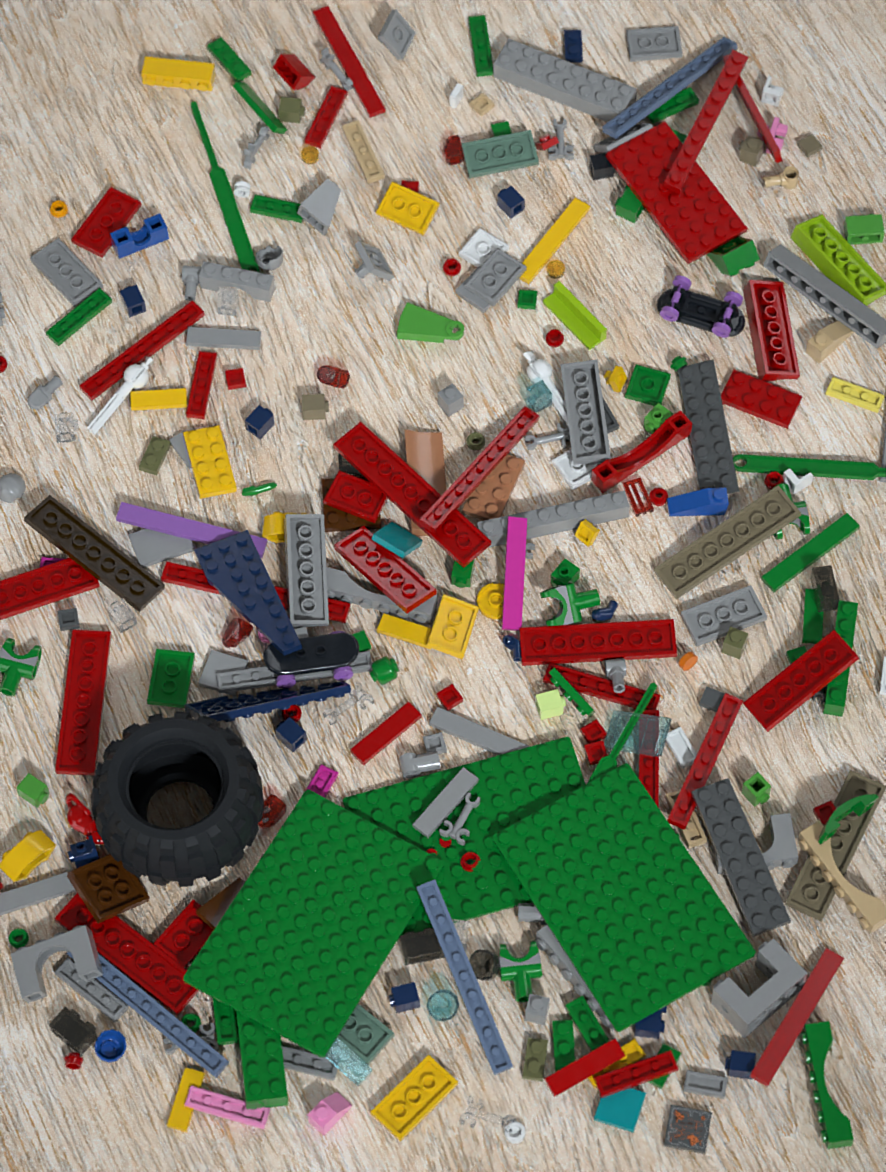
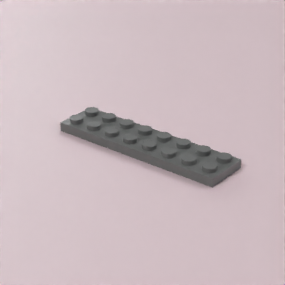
M714 360L683 366L678 369L686 417L692 422L690 439L700 490L706 488H727V494L739 492Z
M729 778L693 790L691 795L752 936L789 924L791 922Z

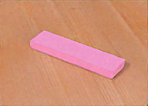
M194 1086L190 1087L185 1106L194 1108V1110L261 1129L265 1128L270 1113V1108L268 1107L253 1110L246 1109V1101Z

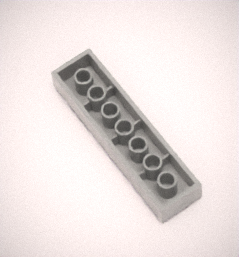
M508 39L493 64V77L606 122L611 121L636 102L637 88L512 39Z

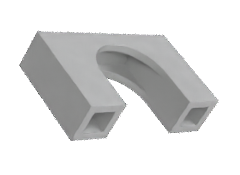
M791 814L771 815L769 826L773 844L769 850L762 853L769 870L775 867L791 868L797 865L798 862ZM713 846L717 873L726 875Z
M86 925L76 926L66 933H57L53 938L39 940L32 946L20 947L16 952L10 954L21 997L27 1003L47 997L42 978V968L45 961L54 953L61 951L72 953L78 976L84 982L104 975L92 931Z

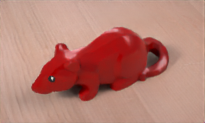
M69 793L65 800L68 807L67 821L70 827L83 833L87 840L89 839L88 836L92 835L94 844H104L101 836L98 834L95 819L92 820V813L72 793Z

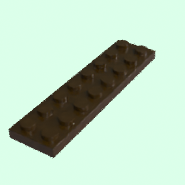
M51 495L24 517L25 523L138 612L144 609L164 590L165 585Z

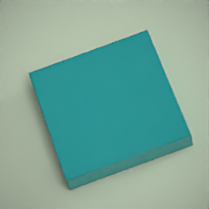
M390 522L372 536L373 541L401 558H404L420 547L423 542L422 539L393 522Z
M629 1088L601 1098L594 1121L634 1133L646 1093Z

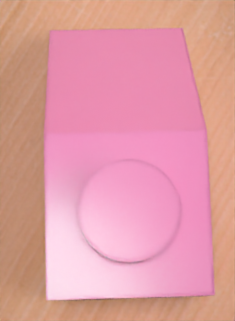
M335 1092L322 1099L308 1114V1121L324 1136L352 1107V1104L338 1092Z

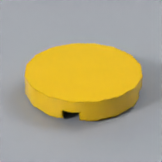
M489 583L478 592L477 606L482 615L487 618L502 619L503 583Z

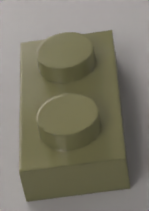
M153 436L139 465V470L157 476L171 446V442Z
M528 1037L522 1079L543 1082L548 1040Z

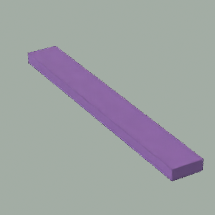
M121 502L116 516V521L204 544H210L240 533ZM250 535L260 558H263L268 539Z

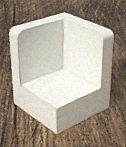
M768 76L762 91L761 102L778 107L784 88L771 85L772 77Z
M788 469L784 472L783 479L794 495L812 484L813 474L810 472L805 476H796L791 469Z

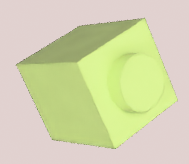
M558 689L535 695V704L541 720L563 714L566 702L564 696H560Z

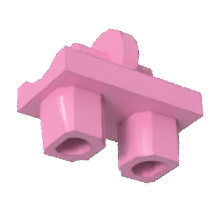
M774 117L770 132L781 151L784 139L777 138L776 135L786 137L788 126L779 123L780 118ZM757 131L758 137H760V140L764 141L760 132ZM766 148L765 153L771 154L769 149Z

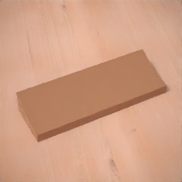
M404 429L407 464L440 495H443L446 491L442 432L429 433ZM411 520L413 535L417 537L428 536Z

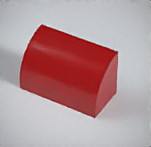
M281 54L273 66V69L292 90H300L306 87L315 78L295 54Z

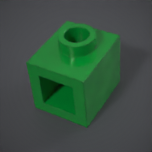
M564 559L551 574L552 586L575 583L580 578V568Z

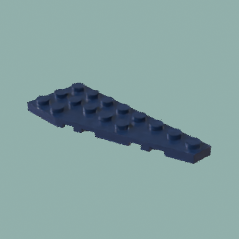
M248 530L194 549L208 583L214 586L223 597L227 598L231 605L245 619L255 625L256 629L263 633L273 646L284 656L302 649L300 640Z
M344 681L320 684L318 688L300 686L298 691H289V688L260 691L256 693V696L245 693L239 694V697L235 699L221 696L184 704L185 712H190L195 719L205 715L217 720V722H231L241 716L242 718L253 717L255 713H271L273 709L286 710L291 705L304 706L314 700L322 702L332 696L334 698L344 697L346 693H351L350 684Z

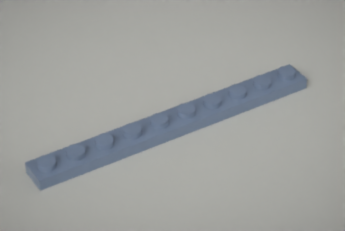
M723 37L602 126L603 132L617 139L722 61L723 56L730 55L732 50H737V43Z
M434 879L417 886L419 896L494 1076L512 1069V1062L436 880Z
M67 952V955L74 960L72 953ZM98 953L104 975L96 979L212 1076L217 1078L230 1062Z

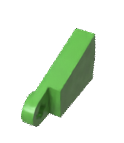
M408 302L400 316L397 330V339L444 343L445 339L459 340L464 336V325L461 322L451 320ZM458 328V331H456V333H452V330Z

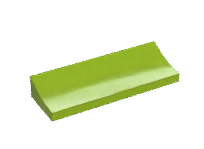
M822 214L795 226L790 238L828 279L866 306L886 295L885 281Z

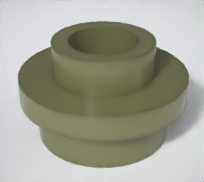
M473 432L467 437V446L471 450H480L484 447L485 438L482 434Z

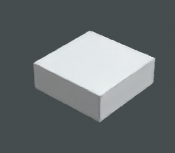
M459 83L456 84L449 95V105L456 109L463 98V85Z

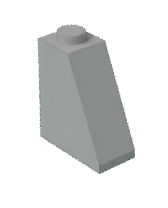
M327 178L300 204L297 214L325 236L329 229L341 189L336 183Z

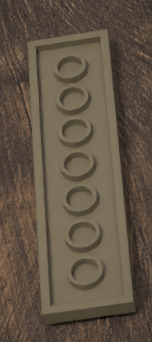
M778 485L654 568V572L677 600L800 517L801 512Z
M852 770L849 771L834 802L835 808L837 809L846 801L862 795L876 794L879 798L872 808L860 817L853 811L839 821L840 827L834 836L831 837L832 856L843 876L886 790L885 785ZM808 855L785 905L822 922L836 893L834 886L823 878L820 868L813 865L810 855Z

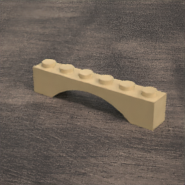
M818 820L799 833L798 844L803 851H807L810 855L813 865L820 868L823 878L834 886L836 895L844 899L849 912L857 916L860 926L864 930L867 929L871 934L886 924V906L880 898L858 890L841 874L832 856L831 838L821 845L818 843L820 833L824 827Z

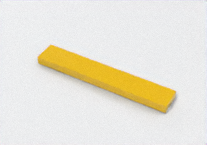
M574 198L522 262V264L527 266V270L519 278L527 284L533 281L588 213L590 205Z

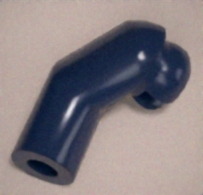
M610 600L606 608L593 610L592 618L597 621L610 620L618 607V603Z
M510 635L504 636L502 642L513 652V661H522L520 641Z

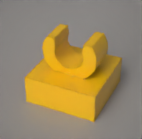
M615 366L613 372L607 370L603 376L608 378L606 383L611 385L614 392H621L627 380V376L621 366Z
M585 519L581 521L574 536L589 547L595 541L600 529H597L593 526V523Z

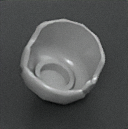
M268 245L265 249L259 250L256 253L255 261L262 269L276 270L282 264L283 250L280 246L274 249Z
M15 473L3 475L0 478V500L12 503L15 499L22 497L26 486L21 476Z

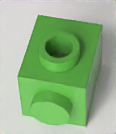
M658 403L644 417L645 430L653 434L665 420L673 416V413Z
M757 772L743 783L742 794L755 807L759 803L764 804L770 798L771 785Z
M30 773L16 787L18 795L36 808L40 804H44L50 794L47 785Z

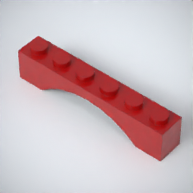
M681 410L665 420L640 445L619 457L607 459L593 468L591 481L602 493H605L688 437L692 431V422Z

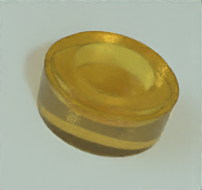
M313 146L303 148L301 151L302 161L306 164L316 163L319 160L318 149Z
M552 260L548 263L547 274L549 277L558 279L564 275L565 265L563 262Z

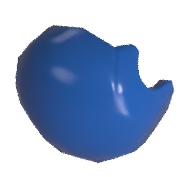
M114 1029L103 1031L95 1042V1053L101 1061L107 1063L118 1061L126 1050L125 1037L121 1032Z

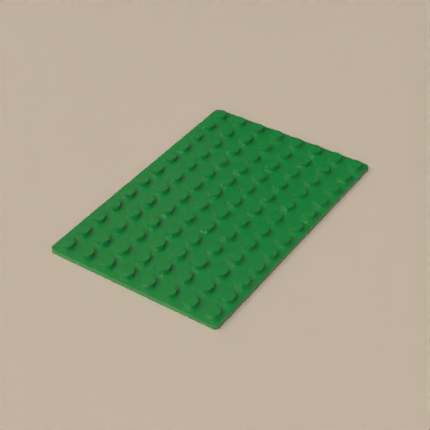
M563 737L345 797L343 805L348 811L425 852L428 849H435L437 851V854H430L442 860L444 867L437 876L436 883L453 924L513 908L519 906V903L532 902L493 842L492 837L499 831L586 784L571 739ZM464 767L479 778V782L469 792L471 793L470 801L474 802L477 797H480L479 806L472 808L461 828L467 829L470 832L469 837L466 835L460 836L461 839L465 840V845L458 844L456 839H452L449 836L443 837L439 834L440 829L444 831L449 829V827L444 825V821L429 838L425 837L413 828V823ZM465 798L445 819L450 821L453 826L466 805ZM440 838L444 841L451 839V845L448 848H443L440 845ZM473 852L480 857L477 866L471 868L473 872L465 871L461 867L460 861L465 853ZM469 859L467 864L472 865L476 860ZM422 902L399 939L434 930Z
M627 763L499 831L492 837L500 853L617 1032L625 1030L755 956L754 948Z
M306 790L185 973L183 981L320 1058H324L421 904L422 900L416 887L434 879L436 880L444 867V862L319 794Z

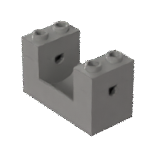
M774 938L769 942H763L758 948L756 966L769 980L748 997L729 976L724 981L722 979L713 986L711 1004L744 1038L794 997L806 982L808 973Z

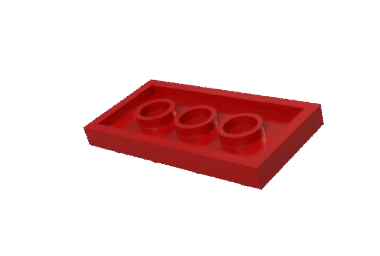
M110 187L71 239L72 243L103 258L112 246L110 233L127 226L142 206L141 201Z
M733 370L721 394L723 404L788 429L802 401L801 395L737 370Z

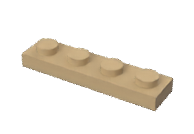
M359 120L342 125L345 137L367 183L370 184L385 179L383 170Z

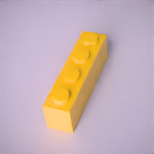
M145 56L141 75L143 84L150 86L158 85L212 91L216 72L214 63Z

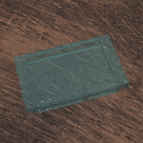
M613 711L604 743L605 748L613 749L631 716L639 717L622 752L662 756L671 718Z

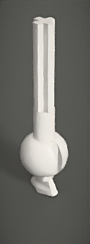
M532 351L525 352L523 355L528 359L529 363L527 367L528 378L533 383L542 385L568 426L565 400L550 379L552 376L551 365L546 360L537 359Z
M146 357L145 362H142L140 365L132 364L125 369L123 376L125 382L87 426L90 433L95 435L133 389L143 388L149 380L147 370L149 365L154 363L151 357Z

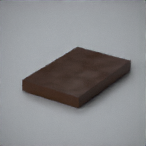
M240 877L197 909L196 915L214 930L245 882Z

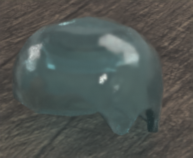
M444 989L432 994L427 1002L429 1016L435 1021L441 1022L452 1019L459 1007L457 996L452 991Z

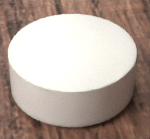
M510 1122L505 1127L506 1140L512 1144L522 1142L525 1138V1127L519 1122Z

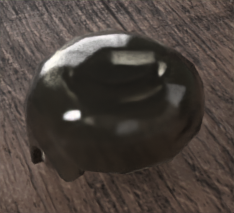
M479 949L469 959L476 979L489 981L498 975L500 959L495 952Z

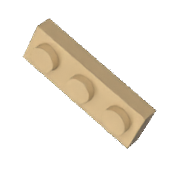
M681 790L665 795L670 811ZM693 811L686 829L679 828L688 849L707 842L704 831Z

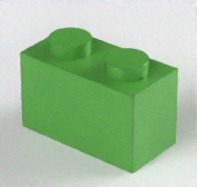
M882 214L845 217L844 232L846 241L850 245L882 243L885 233Z

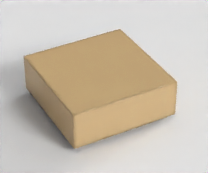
M482 93L470 101V106L480 116H483L495 107V103Z

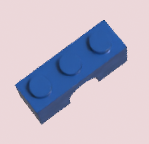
M161 214L144 219L143 227L136 232H129L128 228L124 227L110 233L112 246L119 259L169 239L168 229Z

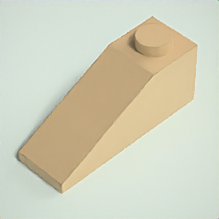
M837 320L819 330L808 340L806 353L820 364L854 332Z

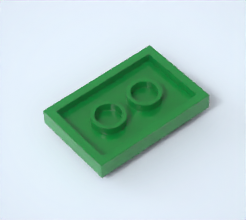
M156 649L147 704L185 708L184 704H187L195 653Z

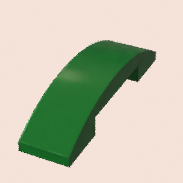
M876 794L862 795L852 798L839 806L823 827L818 843L821 845L834 836L840 827L839 821L853 811L860 817L872 808L879 797Z

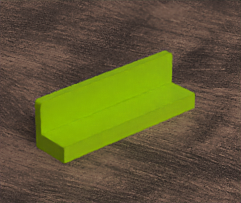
M560 281L555 283L553 293L543 299V304L588 350H591L606 339L607 328Z

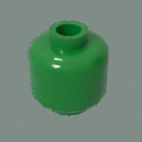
M384 656L371 664L372 671L369 673L374 682L378 681L380 684L385 685L398 677L397 672L400 670L393 657Z

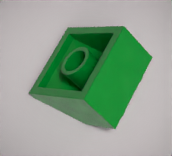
M739 236L707 254L719 271L729 276L739 274L741 269L752 267L755 265L754 262L760 260L753 240Z

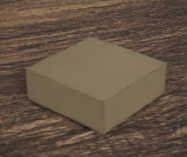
M813 134L801 139L797 143V146L807 158L822 150L823 147Z

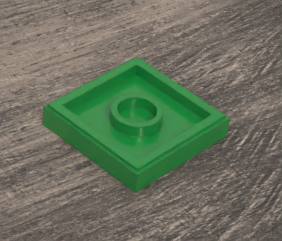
M635 365L625 398L656 406L658 403L662 405L671 374Z

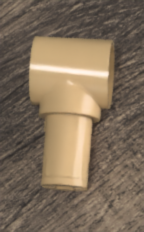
M788 166L783 172H779L776 175L763 176L764 188L780 185L785 189H794L798 184L799 171L794 166Z

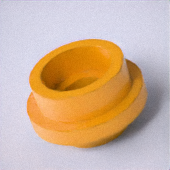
M54 201L50 206V213L53 217L61 218L68 212V207L63 201Z

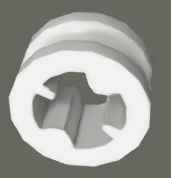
M245 181L235 183L234 194L237 197L245 198L250 195L249 183Z

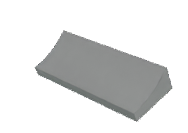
M598 360L560 364L573 464H601L605 460L611 459Z
M286 514L284 518L288 617L293 628L328 626L324 514Z

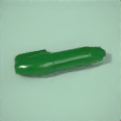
M273 482L256 487H247L242 490V495L254 496L276 488L277 484Z

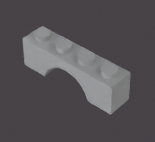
M203 261L199 273L200 288L218 292L223 287H235L247 292L253 299L271 302L275 290L274 275Z

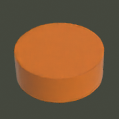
M688 652L679 660V666L684 671H687L696 664L698 657L693 652Z

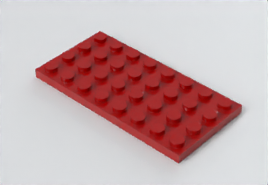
M664 121L607 152L606 158L686 263L690 264L747 232L748 228L696 161L679 193L663 186L683 146L682 142Z

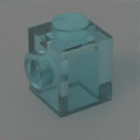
M543 380L526 388V404L529 408H533L535 413L552 405V393Z

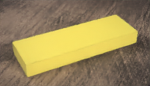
M832 377L826 390V395L876 413L879 412L885 398L883 394Z

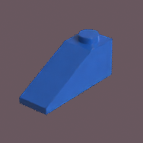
M706 488L667 498L669 517L725 515L729 505L727 488Z

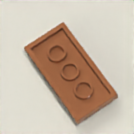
M507 454L470 494L462 509V513L483 521L501 517L525 466V460Z

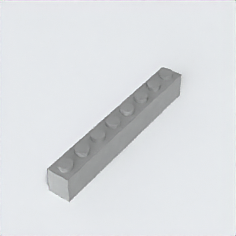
M780 244L768 253L763 264L766 269L878 349L886 343V320L783 245Z
M624 490L508 516L527 518V540L577 529L581 521L585 519L596 525L628 518L630 506ZM508 516L477 522V528L491 540V545L488 548L506 544Z

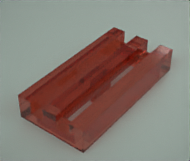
M641 477L623 483V488L636 517L639 514L644 515L648 511L650 513L654 512ZM636 483H638V486L641 490L647 507H644L643 502L635 486ZM629 486H631L633 490V493L636 497L640 509H638Z

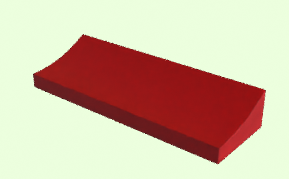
M749 280L743 289L758 379L765 382L798 379L800 372L783 282Z

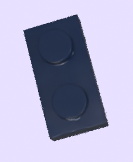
M564 30L565 61L570 63L583 62L582 30Z

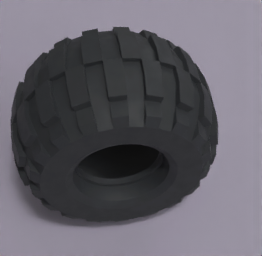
M176 711L174 717L163 718L162 713L148 716V723L139 726L138 723H133L123 730V738L121 740L117 739L116 742L112 740L105 749L103 755L104 762L103 764L98 763L92 782L94 786L91 793L92 812L98 834L101 836L105 848L117 862L122 861L123 867L128 872L138 878L141 875L144 877L147 875L152 884L166 886V884H169V881H178L180 887L194 886L193 880L205 877L207 881H211L221 876V868L224 866H231L233 868L243 858L246 845L251 847L259 830L258 822L263 817V788L257 763L251 751L246 746L243 747L242 740L230 728L227 727L225 730L222 727L220 728L217 720L205 715L194 719L190 712ZM190 782L197 784L207 791L214 804V808L205 818L184 828L158 827L149 823L147 819V808L152 796L162 787L172 783Z

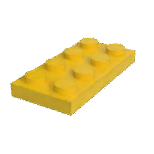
M220 425L183 432L199 498L237 492Z
M428 1054L370 1113L401 1142L458 1085V1081Z

